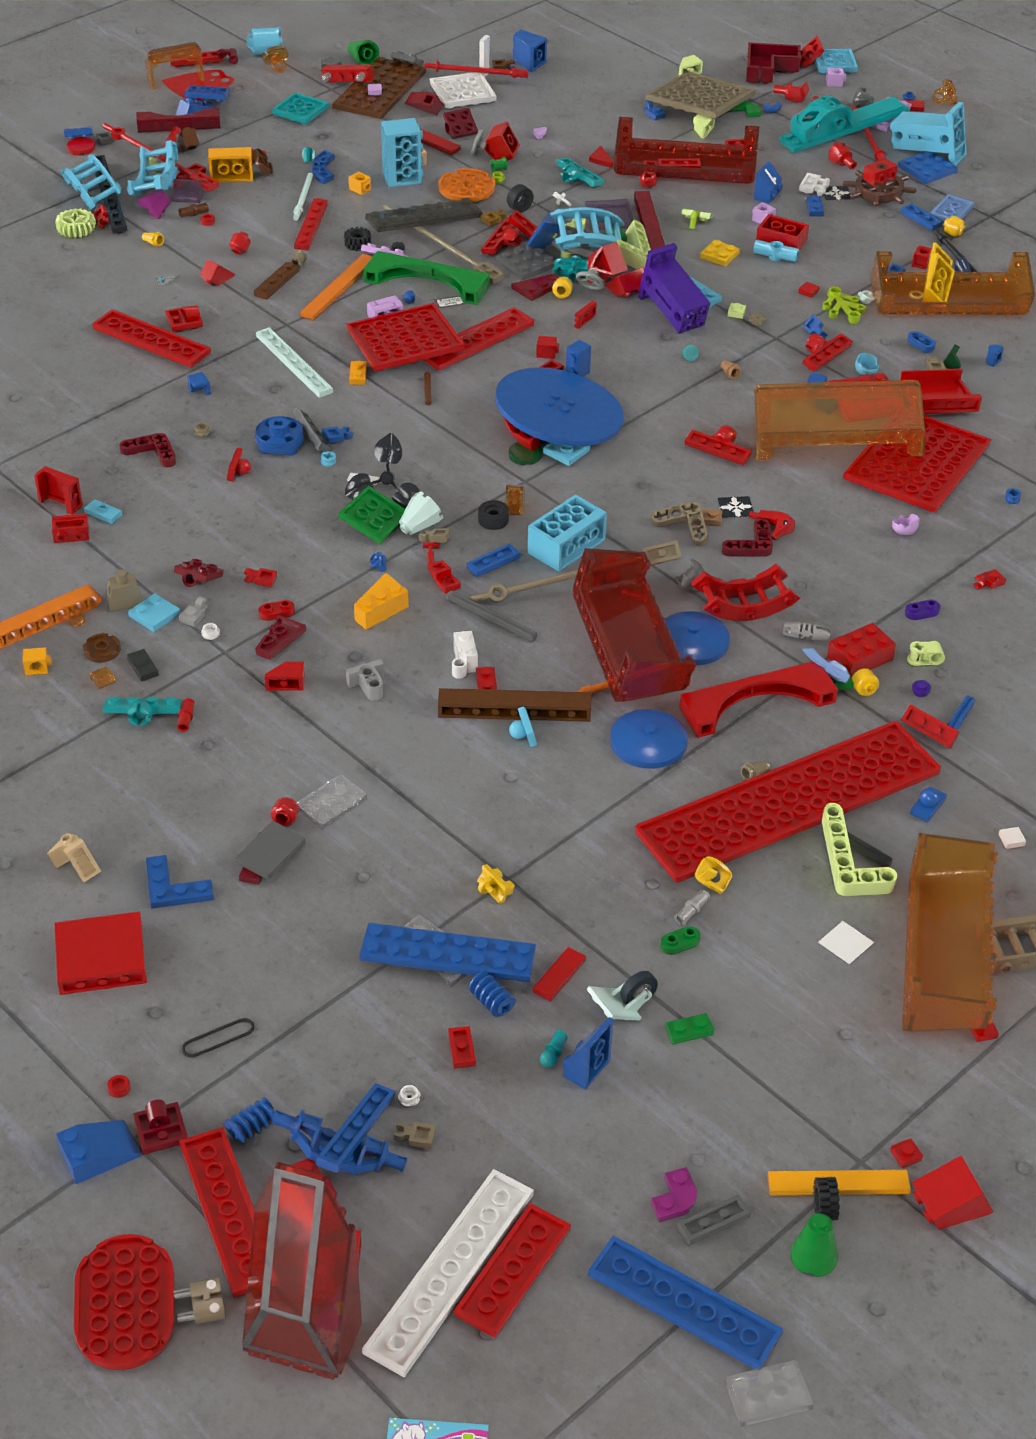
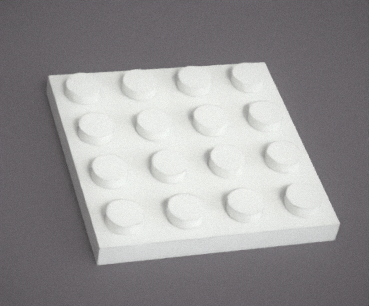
M472 72L430 78V85L445 108L451 109L457 106L464 107L471 104L477 105L479 103L496 101V94L482 73Z

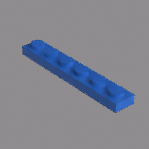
M375 1083L319 1154L316 1165L338 1173L392 1102L396 1091Z

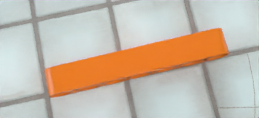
M85 585L1 621L0 649L99 606L102 601L101 595L91 585Z

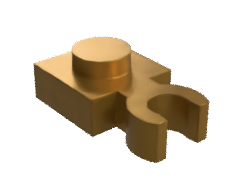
M502 209L481 215V221L488 226H494L500 223L501 219L507 218V212L502 213Z

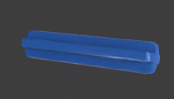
M969 695L965 696L947 725L958 730L974 705L975 698Z

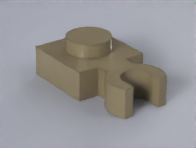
M937 354L934 355V358H930L929 355L926 356L927 370L946 369L943 361H938Z
M433 528L432 531L421 530V534H418L419 541L430 540V542L443 544L449 540L451 530L450 528Z
M397 1122L396 1130L403 1132H394L395 1141L403 1142L409 1140V1146L432 1149L436 1125L413 1122L412 1127H409L406 1123Z

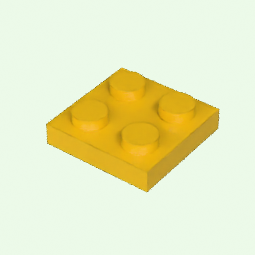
M714 240L700 252V258L726 267L740 254V248Z

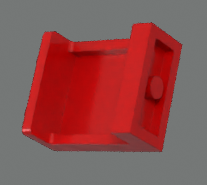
M46 466L34 475L39 502L43 503L49 498L66 504L67 513L72 515L83 506L79 478Z

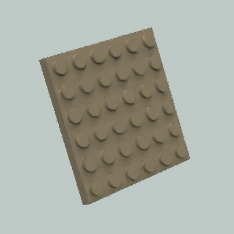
M686 71L647 93L645 100L716 119L755 95L756 89Z

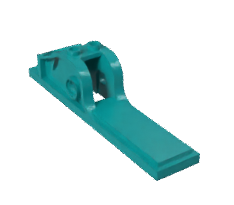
M822 96L812 101L807 108L791 119V133L779 136V142L794 154L894 119L903 111L909 112V107L893 96L851 111L850 108L841 104L834 96Z

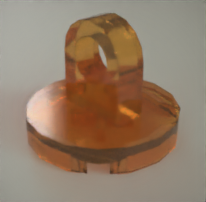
M274 46L269 48L266 53H263L262 57L266 64L272 65L275 72L281 73L286 68L285 60L288 58L289 53L286 47ZM276 64H282V67H276Z
M949 78L942 81L943 87L933 92L932 100L937 104L948 101L953 106L958 102V97L954 95L956 89ZM941 94L942 98L938 99L935 97V95Z

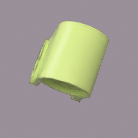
M915 641L910 644L911 652L907 657V662L913 666L939 665L945 660L942 647L937 641Z

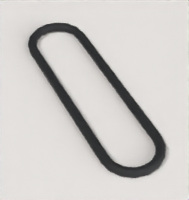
M242 1018L199 1035L182 1045V1053L187 1057L202 1055L251 1034L254 1030V1023L250 1019ZM245 1021L251 1024V1029L248 1032L195 1054H189L185 1051L187 1044L239 1022Z

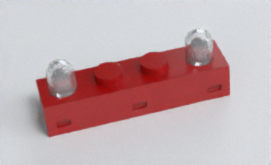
M326 65L321 69L323 82H370L374 78L372 65Z

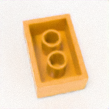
M251 147L208 149L211 178L218 182L253 181Z

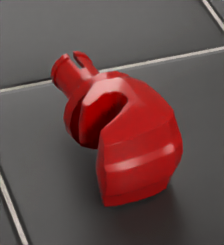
M807 82L801 87H792V83H788L787 86L775 85L773 93L784 94L785 98L789 101L800 103L806 99L809 93V85Z
M837 142L832 145L828 152L831 162L840 166L847 165L850 170H854L857 167V162L852 159V153L849 151V145L845 147L843 142Z

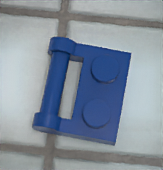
M92 126L72 129L65 128L64 135L68 138H76V135L89 137L93 135Z

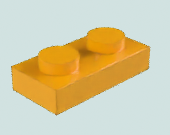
M351 361L349 385H365L367 361Z

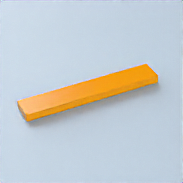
M907 1170L768 1171L767 1175L770 1196L813 1195L815 1177H835L838 1183V1195L910 1194L911 1190Z

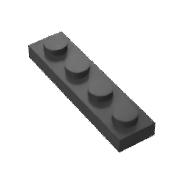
M296 407L293 411V414L296 416L295 420L303 426V431L315 443L314 447L320 452H331L333 448L323 437L309 414Z

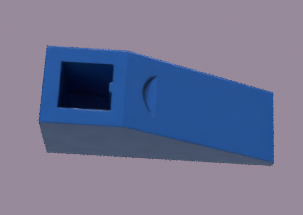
M186 98V100L180 99L176 115H187L217 107L212 106V103L208 101L203 103L200 100H195L194 102V100Z

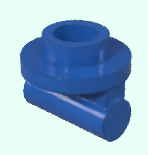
M380 551L374 553L370 558L371 567H377L381 572L386 571L387 557Z

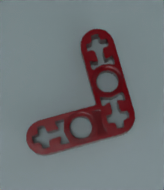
M164 433L127 439L119 444L120 453L123 455H133L155 450L162 466L168 468L176 464L175 453L167 435Z
M758 518L754 521L753 531L755 540L724 541L722 543V554L730 557L770 556L772 554L773 542L769 521L763 518Z

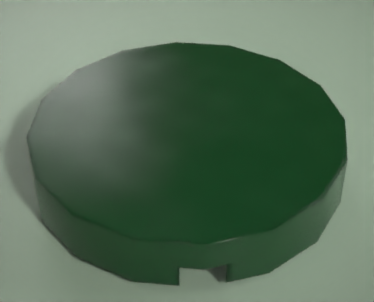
M516 442L509 448V458L516 464L525 465V463H530L532 465L541 459L542 449L540 446L536 450L531 451L519 442Z

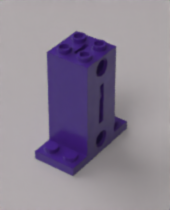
M675 243L648 251L638 297L641 300L651 298L680 334L704 326L711 303L676 261L677 246Z

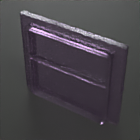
M628 199L585 201L586 207L603 209L621 218L624 226L619 228L622 230L628 229L634 220ZM597 221L599 231H606L605 224Z

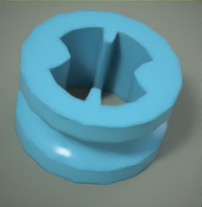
M326 451L321 454L322 465L332 466L336 463L335 453Z

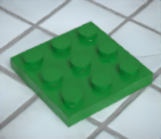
M367 486L339 512L338 518L378 544H381L400 526L399 521L405 509L372 487Z

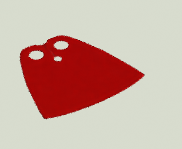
M207 70L163 79L162 81L170 90L186 99L188 97H184V92L190 85L227 88L234 82V78L225 75V72L222 70ZM213 72L220 73L218 76L211 75ZM228 78L229 81L222 82L221 79Z

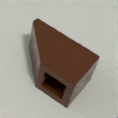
M187 127L180 132L177 142L183 151L198 148L199 141L195 128L190 129V127Z

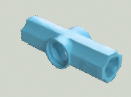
M756 240L753 247L755 254L769 256V259L773 261L783 259L797 262L800 251L797 248L783 246V243L779 241L769 243Z

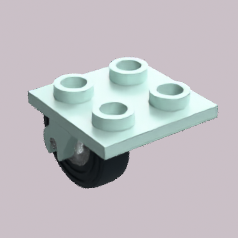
M640 971L632 975L618 988L589 986L587 990L592 995V999L601 1006L608 1018L611 1017L613 1020L639 1021L642 1017L637 1011L655 994L658 988V981L649 971Z

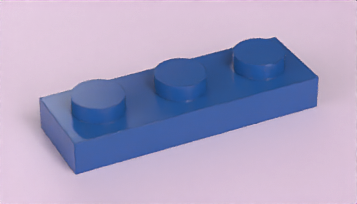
M912 203L901 208L902 214L923 225L928 230L933 231L935 228L942 227V220Z
M507 544L467 562V569L476 577H479L519 559L520 552L511 544Z

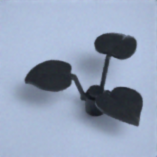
M389 433L380 439L374 447L376 459L380 462H386V471L380 475V479L372 482L369 475L365 473L353 476L346 485L345 495L354 499L367 486L374 489L372 485L382 482L384 485L392 484L397 491L393 494L392 501L406 509L411 498L420 490L415 484L408 482L403 483L400 488L396 486L394 482L395 475L390 471L389 463H399L402 458V447L398 438L393 433Z

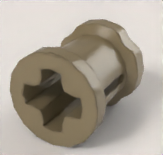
M296 250L294 256L289 261L292 264L298 265L300 269L302 262H305L307 259V255L303 250Z

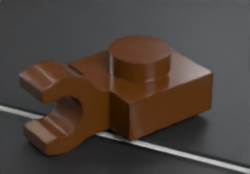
M505 59L492 60L494 69L507 68L512 70L515 67L510 66L515 64L513 59L505 61Z

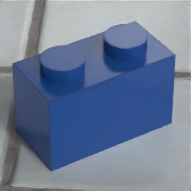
M578 340L567 347L566 371L583 377L590 373L591 345Z

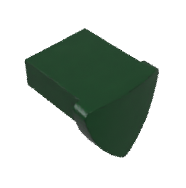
M954 344L943 361L948 369H960L961 363L956 356L960 347Z

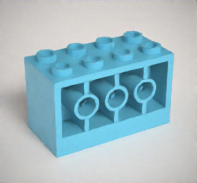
M415 118L382 121L383 175L388 187L422 183V177H424L423 169H421V165H423V156H421V152H423V144L421 143L423 132L420 130L419 123L416 122Z
M575 494L528 526V554L556 571H561L606 540L607 512Z

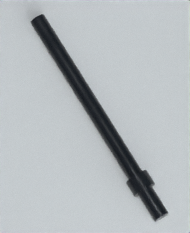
M938 228L933 230L939 242L943 243L957 259H966L944 233H941ZM969 263L972 275L976 279H980L981 274Z

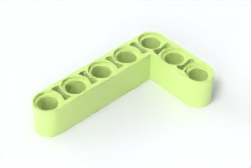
M633 220L625 232L628 243L619 239L616 242L619 245L625 263L635 269L645 267L648 251L651 249L644 226L639 221Z
M836 803L827 804L824 808L822 826L836 892L842 896L878 895L893 892L897 880V872L890 867L855 869L842 807Z

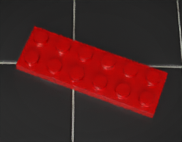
M530 1203L454 1309V1316L496 1339L571 1230V1224Z

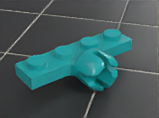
M570 158L557 159V165L565 171L560 174L564 182L571 183L580 179L591 187L604 185L605 179Z
M113 696L106 698L103 705V713H127L129 715L128 721L138 727L140 723L141 727L150 722L153 714H178L182 708V699H177L176 697H168L166 699L148 697L145 699Z

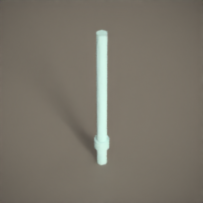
M308 173L298 204L294 208L293 219L296 221L302 215L303 205L313 178L312 173Z

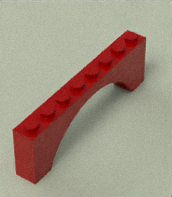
M812 661L680 694L679 709L697 738L715 734L716 725L721 715L733 704L746 698L767 694L787 695L806 700L821 707L836 703L838 689L824 668Z

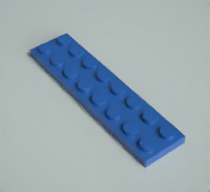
M368 923L360 952V961L475 976L482 971H488V975H492L494 978L530 982L536 944Z
M614 1235L588 1270L589 1277L759 1372L783 1334V1328Z

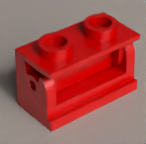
M87 514L52 516L54 543L89 540Z

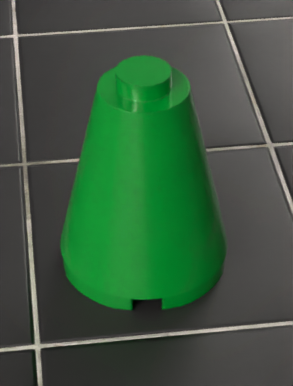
M371 40L353 41L347 47L348 53L360 65H371L380 54L378 45Z
M824 1214L812 1215L792 1243L790 1258L795 1268L801 1273L805 1274L807 1272L813 1274V1277L826 1276L835 1269L838 1262L839 1254L831 1219Z

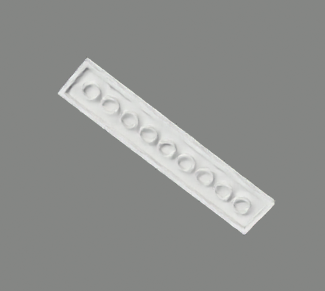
M493 1169L364 1345L362 1354L405 1377L534 1194V1190Z

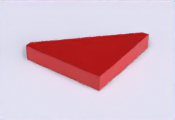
M599 146L589 157V162L613 167V161L602 146Z

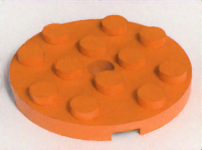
M461 168L456 169V172L443 174L439 179L438 188L439 192L444 197L450 199L451 202L471 204L472 202L490 198L495 191V180L489 177V173L485 171Z

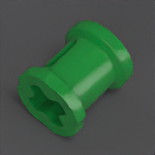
M505 157L498 160L491 159L490 166L492 171L496 172L499 169L507 170V159Z

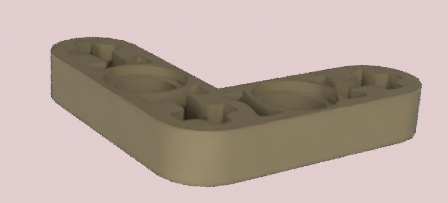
M687 502L659 509L652 513V521L656 527L688 521L693 543L696 546L707 544L708 534L701 506L698 502ZM674 512L681 513V515L678 517L672 516ZM695 521H700V522H701V525L696 526V527L693 526L692 524H693ZM698 532H701L702 539L698 538Z

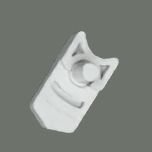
M554 192L552 195L557 200L556 204L564 203L569 207L572 205L564 199L565 193L560 195Z

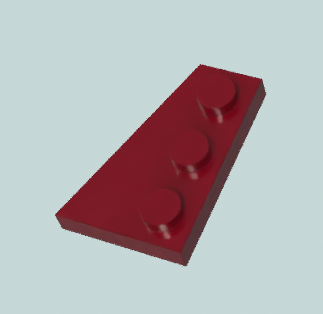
M554 273L511 283V289L533 301L553 291V284L560 276Z
M278 615L276 623L270 626L268 635H265L255 648L256 655L271 660L306 632V625Z

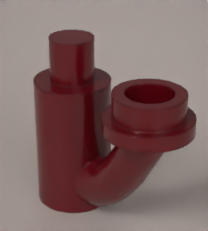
M219 49L217 51V56L220 59H224L228 55L231 64L235 65L238 62L236 49Z

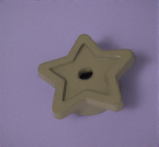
M762 312L757 314L750 313L748 321L755 326H760L763 324V321H768V318L764 317Z

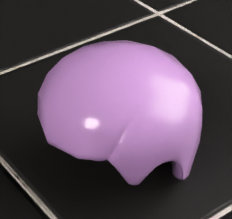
M910 514L908 518H904L901 515L898 519L892 521V527L900 535H912L918 530L920 518L915 514Z

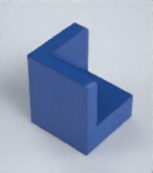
M203 372L187 375L190 392L203 389L207 395L211 394L210 382Z

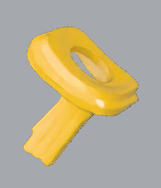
M705 857L696 869L695 877L706 887L721 894L727 888L732 878V872L718 859ZM719 872V873H720V880H719V882H716V883L712 882L711 879H713L714 877H716V876H717L716 874Z

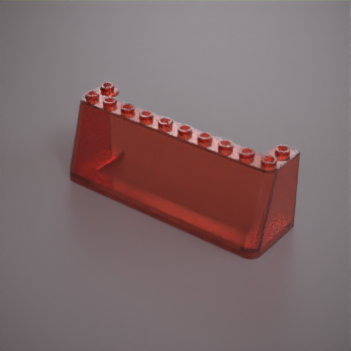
M619 117L614 153V171L619 175L641 176L643 172L647 171L654 172L659 178L751 184L755 180L760 126L745 125L744 145L741 146L632 138L633 118ZM658 159H700L701 168L643 164V161L658 162Z
M584 548L573 585V597L614 701L627 702L686 690L690 685L691 675L695 671L696 662L692 656H686L684 661L680 657V652L677 650L675 641L672 639L670 630L667 628L665 618L662 616L660 607L657 605L655 596L652 594L651 587L646 580V573L651 565L646 553Z

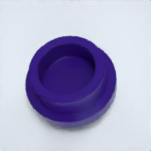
M924 680L915 681L912 684L913 693L918 697H925L930 693L931 685Z

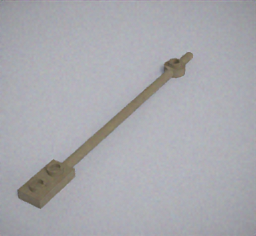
M387 204L383 206L384 210L392 214V220L395 222H405L474 266V271L489 273L490 283L495 284L505 279V274L485 261L482 263L477 262L406 217L405 210H395Z
M675 540L643 548L642 555L509 587H504L502 584H494L490 587L489 592L472 595L471 600L478 602L491 599L493 602L499 603L506 598L507 594L644 561L648 567L681 559L682 556L678 541ZM499 591L501 595L497 597L494 595V592Z

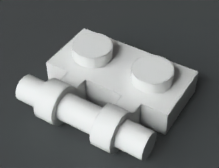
M807 172L799 186V191L807 194H813L814 191H817V195L822 196L830 185V179H822L821 175Z

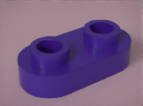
M933 599L910 603L906 606L905 616L911 620L935 617L939 614L941 606Z

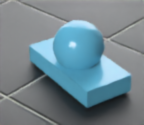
M518 708L521 721H514L509 726V733L516 739H522L527 736L530 747L537 746L536 737L526 708Z

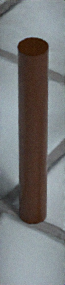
M425 372V404L431 405V375L429 372Z

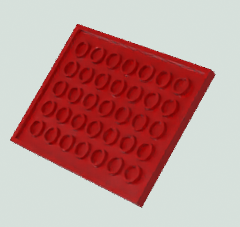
M901 407L843 473V479L936 513L990 446L991 439Z

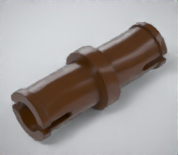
M206 202L198 205L191 204L189 207L179 208L178 212L181 218L190 215L197 216L198 213L208 212L209 207Z

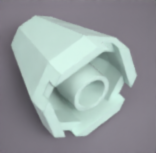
M421 491L411 498L399 521L400 529L405 534L412 535L443 519V515L439 516L441 509L431 497H423L424 493Z

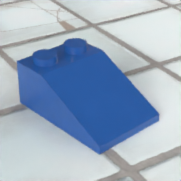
M550 211L526 245L528 247L545 249L547 245L550 246L553 243L555 233H560L559 224L554 221Z
M609 1017L584 1041L581 1040L577 1044L572 1055H568L563 1062L564 1078L586 1090L610 1062L613 1018Z
M124 1120L78 1124L56 1133L59 1151L76 1184L142 1156Z

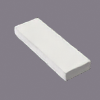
M485 35L480 40L479 67L489 68L490 36ZM482 73V75L484 76V78L489 74V73Z

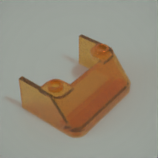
M196 42L150 50L145 59L147 81L152 90H155L153 68L160 63L181 59L195 61L196 72L200 79L204 81L200 46Z

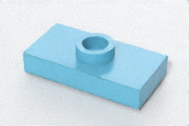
M96 499L84 507V513L109 524H113L122 516V510Z

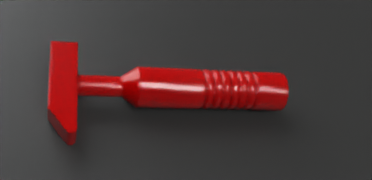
M423 542V548H429L427 552L428 565L435 563L434 551L432 549H439L440 544Z

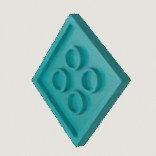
M295 92L272 109V114L291 121L300 122L301 124H308L329 108V102Z

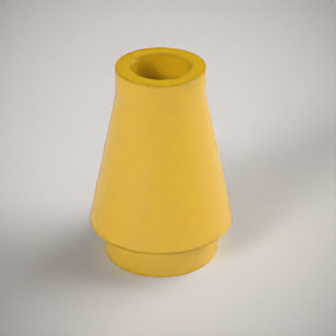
M145 232L142 235V240L158 247L163 245L164 236L160 232Z

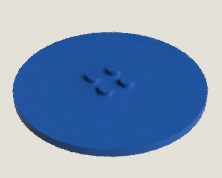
M527 368L514 371L501 379L495 392V402L499 411L512 425L533 437L555 444L590 446L606 442L619 433L624 420V413L620 403L608 390L588 378L563 370Z

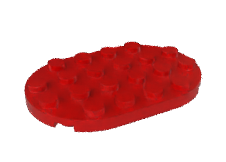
M135 1234L118 1235L108 1238L97 1244L96 1249L88 1256H84L77 1268L74 1291L75 1339L82 1354L99 1367L110 1370H127L139 1367L159 1355L171 1339L175 1325L174 1269L168 1252L165 1248L162 1249L154 1243L153 1239Z

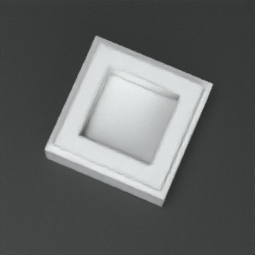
M1019 827L999 831V837L1006 849L1025 846L1026 840Z

